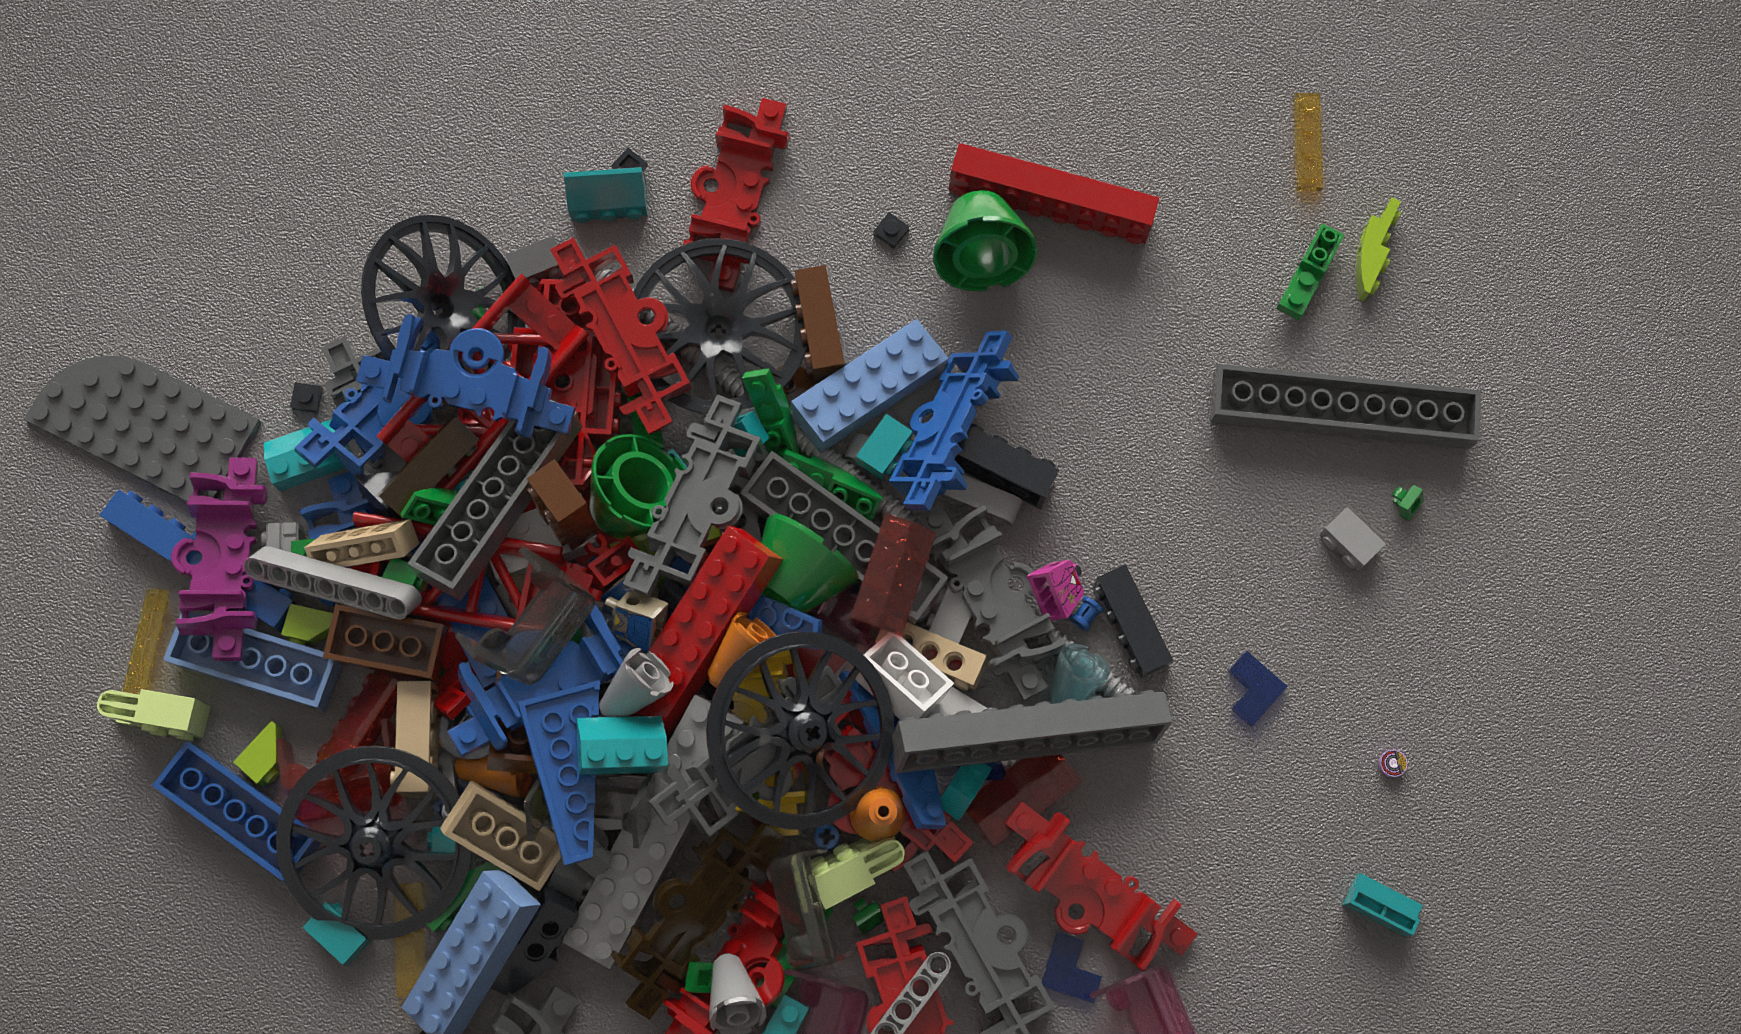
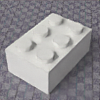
M893 629L864 654L882 677L891 699L893 714L900 720L910 716H915L917 719L925 718L943 700L954 684ZM859 673L855 680L873 695L869 685Z

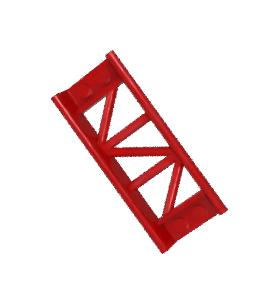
M523 274L516 278L472 328L489 331L505 312L510 309L537 334H493L500 340L501 344L550 345L554 348L551 352V368L545 385L590 335L583 328L572 322L534 288ZM458 352L459 362L461 363L463 361V352ZM475 352L473 360L480 361L482 359L480 354L482 353ZM505 360L503 361V365L511 367ZM484 367L481 369H473L474 374H482L485 372ZM411 396L376 435L407 462L431 439L427 435H435L444 426L437 424H413L410 421L429 397L421 399ZM463 409L480 424L465 425L479 438L475 443L478 448L467 459L463 456L456 463L459 468L449 478L444 476L437 483L440 486L439 488L453 490L493 445L510 420L501 419L495 422L493 420V409L485 410L483 418H480L474 411Z
M356 511L352 517L357 529L403 520ZM411 521L418 540L422 541L426 539L435 526ZM505 537L490 560L518 611L517 618L478 612L477 606L486 566L470 587L466 610L432 604L443 591L433 586L427 593L429 585L427 584L426 589L422 593L420 592L422 597L421 604L410 614L514 633L528 630H537L544 633L551 631L552 625L556 620L559 601L543 595L554 565L563 566L564 562H566L563 556V547ZM500 554L529 559L522 594H520ZM390 559L350 566V569L382 577L385 562L388 565Z

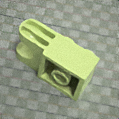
M141 689L140 695L108 690L100 695L97 702L99 713L105 717L114 719L124 725L141 727V730L150 732L152 735L166 737L168 732V735L176 736L177 739L193 741L194 737L203 738L211 708L195 698Z
M894 836L878 842L862 838L850 845L844 843L833 849V853L825 858L819 856L808 862L809 866L805 867L804 870L826 910L874 885L873 878L898 866L903 861L905 853L903 846Z

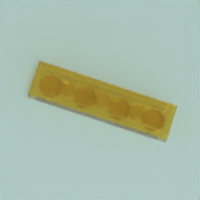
M1295 92L1293 96L1296 191H1322L1323 162L1320 93Z
M160 588L146 589L122 692L140 695L141 689L148 690L149 674L151 666L156 660L155 649L157 640L160 638L163 630L161 623L169 605V591Z
M423 883L399 884L419 912L423 910ZM393 895L394 922L411 917L412 915ZM424 927L413 933L394 938L396 997H408L425 969Z

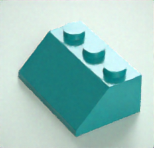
M642 167L564 172L567 206L571 221L578 223H587L592 219L613 221L621 217L634 220L640 219L642 216H648L647 190Z
M332 419L321 423L332 433L335 432V430H333L329 426ZM309 427L264 442V461L271 483L280 492L347 469L335 455V452L329 455L316 469L295 453V447L312 432ZM347 443L344 448L351 452L349 443Z
M661 716L576 719L578 775L664 772L667 768V737Z

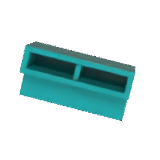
M1361 873L1356 874L1342 904L1403 937L1414 935L1420 919L1417 917L1423 906Z

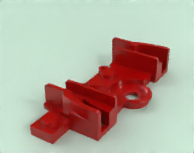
M762 98L757 117L739 108L724 105V121L715 134L716 145L721 148L717 167L714 169L709 167V165L702 166L695 171L691 178L693 195L706 204L701 216L692 214L689 227L690 237L689 240H684L683 245L694 242L696 235L748 243L751 234L749 227L757 228L760 225V216L755 212L758 210L764 187L770 184L769 178H764L761 174L765 170L773 171L771 161L775 148L784 150L789 144V133L780 130L787 109L786 103ZM732 123L751 128L749 138L735 130L729 129L728 124ZM714 179L718 182L719 187L715 192H708L704 189V183L707 180ZM719 255L698 258L714 262L709 279L710 284ZM725 256L720 273L719 289L734 292L742 266L741 263L749 265L750 262L736 257Z
M574 237L551 248L550 251L565 277V280L557 283L555 287L561 300L563 301L575 296L580 306V317L585 314L593 316V321L587 324L586 328L587 330L594 331L605 354L611 356L605 361L606 370L614 373L619 369L617 376L628 397L640 391L642 393V396L619 407L622 414L629 415L636 411L649 436L673 424L662 402L679 396L692 388L674 352L667 355L656 335L661 330L664 332L668 325L669 316L664 304L652 297H645L639 300L636 298L630 284L634 283L632 274L616 245L588 259H585ZM618 260L621 268L597 282L595 275L610 263ZM643 310H651L654 313L655 319L651 324L645 325L640 322L639 315ZM611 363L615 364L613 367H609ZM676 372L679 373L682 381L663 391L655 390L651 380L664 378Z
M1020 800L1004 823L1026 839L1005 867L1037 893L1044 887L1060 899L1057 907H1055L1054 914L1057 924L1065 932L1074 935L1088 932L1087 928L1092 923L1112 938L1109 945L1113 950L1126 957L1141 971L1147 968L1161 941L1182 956L1198 933L1175 917V914L1181 907V903L1173 898L1159 919L1156 920L1154 917L1161 909V906L1142 891H1135L1139 887V882L1135 877L1127 876L1122 883V876L1099 860L1096 850H1093L1090 856H1083L1081 850L1085 842H1076L1064 833L1070 825V820L1060 812H1056L1047 821ZM1040 850L1046 854L1045 859L1028 876L1018 870L1037 851ZM1130 881L1134 882L1132 886H1129ZM1078 903L1083 906L1084 914L1080 919L1069 917L1068 909L1072 904ZM1140 926H1142L1151 933V937L1135 958L1129 953V950L1137 938Z
M907 896L880 905L889 932L856 943L867 979L875 978L883 1002L877 1007L874 1005L868 1013L867 1029L869 1034L927 959L922 944L911 948L907 944V941L933 932L928 923L916 926ZM877 944H892L897 958H884L868 962L864 947ZM923 980L915 981L912 987L915 995L921 997L927 994L929 988L928 984ZM937 989L903 1034H945V1028L948 1025L954 1024L946 1016ZM906 1003L898 1004L895 1008L896 1016L901 1020L908 1019L911 1015V1007ZM881 1027L878 1034H894V1031H886Z

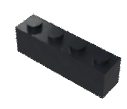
M1125 564L1097 577L1093 587L1094 593L1099 601L1103 600L1107 608L1105 615L1110 625L1114 624L1119 633L1116 635L1119 645L1122 649L1126 648L1131 657L1128 659L1132 671L1138 673L1140 678H1143L1169 666L1173 659L1127 565Z

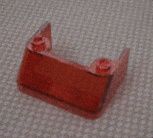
M386 718L380 719L384 746L396 748L395 725ZM280 738L276 739L281 781L288 797L290 791L308 769L301 764L295 763L292 744ZM364 763L365 772L342 776L357 810L368 812L372 809V790L367 767ZM373 763L384 797L391 787L390 776L391 772L395 771V766ZM334 778L319 781L309 792L342 806ZM395 793L390 807L398 805L403 800V797ZM306 799L303 800L296 815V818L305 823L338 818L322 806Z

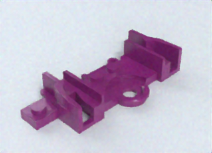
M229 458L228 477L209 473H190L189 479L194 489L193 495H189L187 507L191 516L197 517L196 540H187V537L182 539L175 545L171 553V562L175 570L182 575L192 577L190 590H179L178 592L180 597L179 610L182 617L176 619L175 625L181 635H214L212 652L214 661H242L243 629H253L257 626L255 612L231 611L246 610L247 595L243 590L250 591L255 587L254 579L248 576L244 569V562L251 556V547L256 544V539L254 536L247 537L246 532L250 529H258L253 521L254 505L266 504L268 500V491L265 486L256 485L257 458ZM200 491H224V501L213 497L200 496ZM192 551H198L202 554L201 562L196 565H191L186 561L187 555ZM189 611H214V613L188 618Z

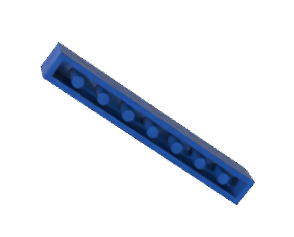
M118 489L99 516L170 562L172 550L179 541L186 537L187 540H196V532L192 536L184 531L186 526L174 518L169 522L163 518L165 513L151 504L147 508L141 504L144 499L134 492L129 491L126 494ZM192 551L186 557L187 563L191 565H196L202 560V554L198 551ZM254 579L255 587L250 591L243 590L247 595L246 611L255 612L257 618L281 632L290 604L298 605L293 601L295 596L282 587L277 591L271 587L272 584Z

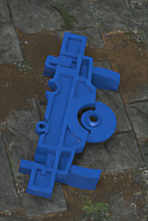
M407 314L400 327L397 347L392 351L390 361L363 355L356 381L361 384L384 389L382 399L387 403H392L398 378L403 379L400 387L401 391L421 399L429 397L428 403L434 409H440L444 404L443 399H445L450 406L474 411L480 418H483L485 410L493 409V420L495 422L501 419L517 422L515 433L522 437L530 438L535 426L569 435L576 409L572 406L550 401L552 389L545 386L552 361V354L548 348L538 347V358L529 380L519 376L514 368L503 365V346L493 333L485 329L474 328L462 332L454 339L449 351L435 349L430 354L423 350L413 351L416 338L425 321L420 317H414L413 314ZM458 352H463L465 364L472 369L485 367L490 359L495 360V362L488 371L482 374H471L461 367ZM475 352L482 353V359L480 361L473 360V354Z
M587 599L583 607H577L575 613L586 623L593 636L581 638L580 645L574 641H569L558 646L557 642L550 635L542 631L528 630L521 632L511 639L506 648L505 663L509 672L501 676L496 685L486 692L472 673L469 662L460 664L458 678L466 695L472 701L466 709L471 719L450 729L447 735L461 758L489 744L490 741L496 750H501L507 746L508 740L497 721L502 720L506 728H509L511 732L523 726L522 716L517 705L518 702L600 680L601 685L614 678L626 655L636 648L624 640L619 641L616 635L608 628L597 606L590 599ZM551 650L552 664L543 674L536 676L527 675L516 667L521 664L527 670H539L546 664V651ZM534 654L538 657V661L531 663L527 657Z

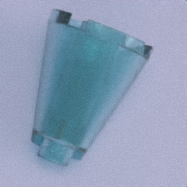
M1075 643L1067 644L1058 655L1046 702L1056 704L1067 699H1076L1077 701L1089 699L1108 680L1110 675L1108 663L1100 654L1096 653L1094 656L1087 652L1089 649L1087 646Z

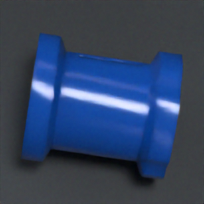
M1084 596L1082 605L1075 614L1069 616V620L1081 630L1088 632L1091 622L1097 614H1101L1104 610L1096 601Z
M829 824L818 827L814 834L815 843L820 850L831 851L839 842L837 829ZM825 831H830L831 837H835L834 840L829 841L828 845H824L823 840L819 838V836L825 834Z

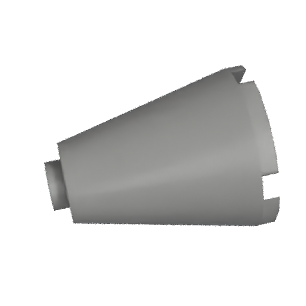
M640 648L631 650L624 658L599 703L602 717H629L667 695L673 687V682H669L668 677L671 673L664 662L651 652L647 654L639 652Z
M723 954L713 963L709 1022L713 1030L714 1028L718 1029L720 1034H747L752 1031L751 1026L756 1023L760 1026L764 1022L766 1008L740 958L732 954Z

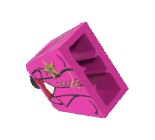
M1072 561L1052 562L1027 575L1042 615L1049 613L1051 616L1049 618L1050 621L1068 618L1084 594V589L1079 580L1082 573L1081 568L1073 564Z

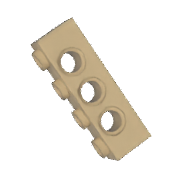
M411 519L321 535L304 547L309 558L347 567L404 557L420 543Z
M887 615L875 644L893 629L904 640H912V647L923 656L927 650H936L938 652L936 658L928 661L953 681V686L967 691L968 688L976 690L989 662L986 655L892 615ZM953 660H960L962 662L961 668L956 671L948 669V665Z

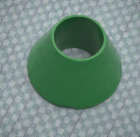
M973 191L959 197L953 203L933 250V263L938 276L949 285L967 291H987V287L1002 284V288L1025 276L1037 258V244L1032 232L1000 195L990 191Z
M626 434L607 440L596 452L591 467L589 509L595 524L607 535L624 539L627 536L633 538L648 534L652 524L657 522L652 515L653 508L657 505L666 508L665 498L677 476L675 469L685 470V467L677 457L673 459L662 449V444L644 436Z
M775 513L773 517L772 515L768 517L761 543L780 556L783 561L763 590V595L806 614L854 585L858 581L859 575L853 565L838 550L833 554L822 544L824 539L809 528L781 514Z

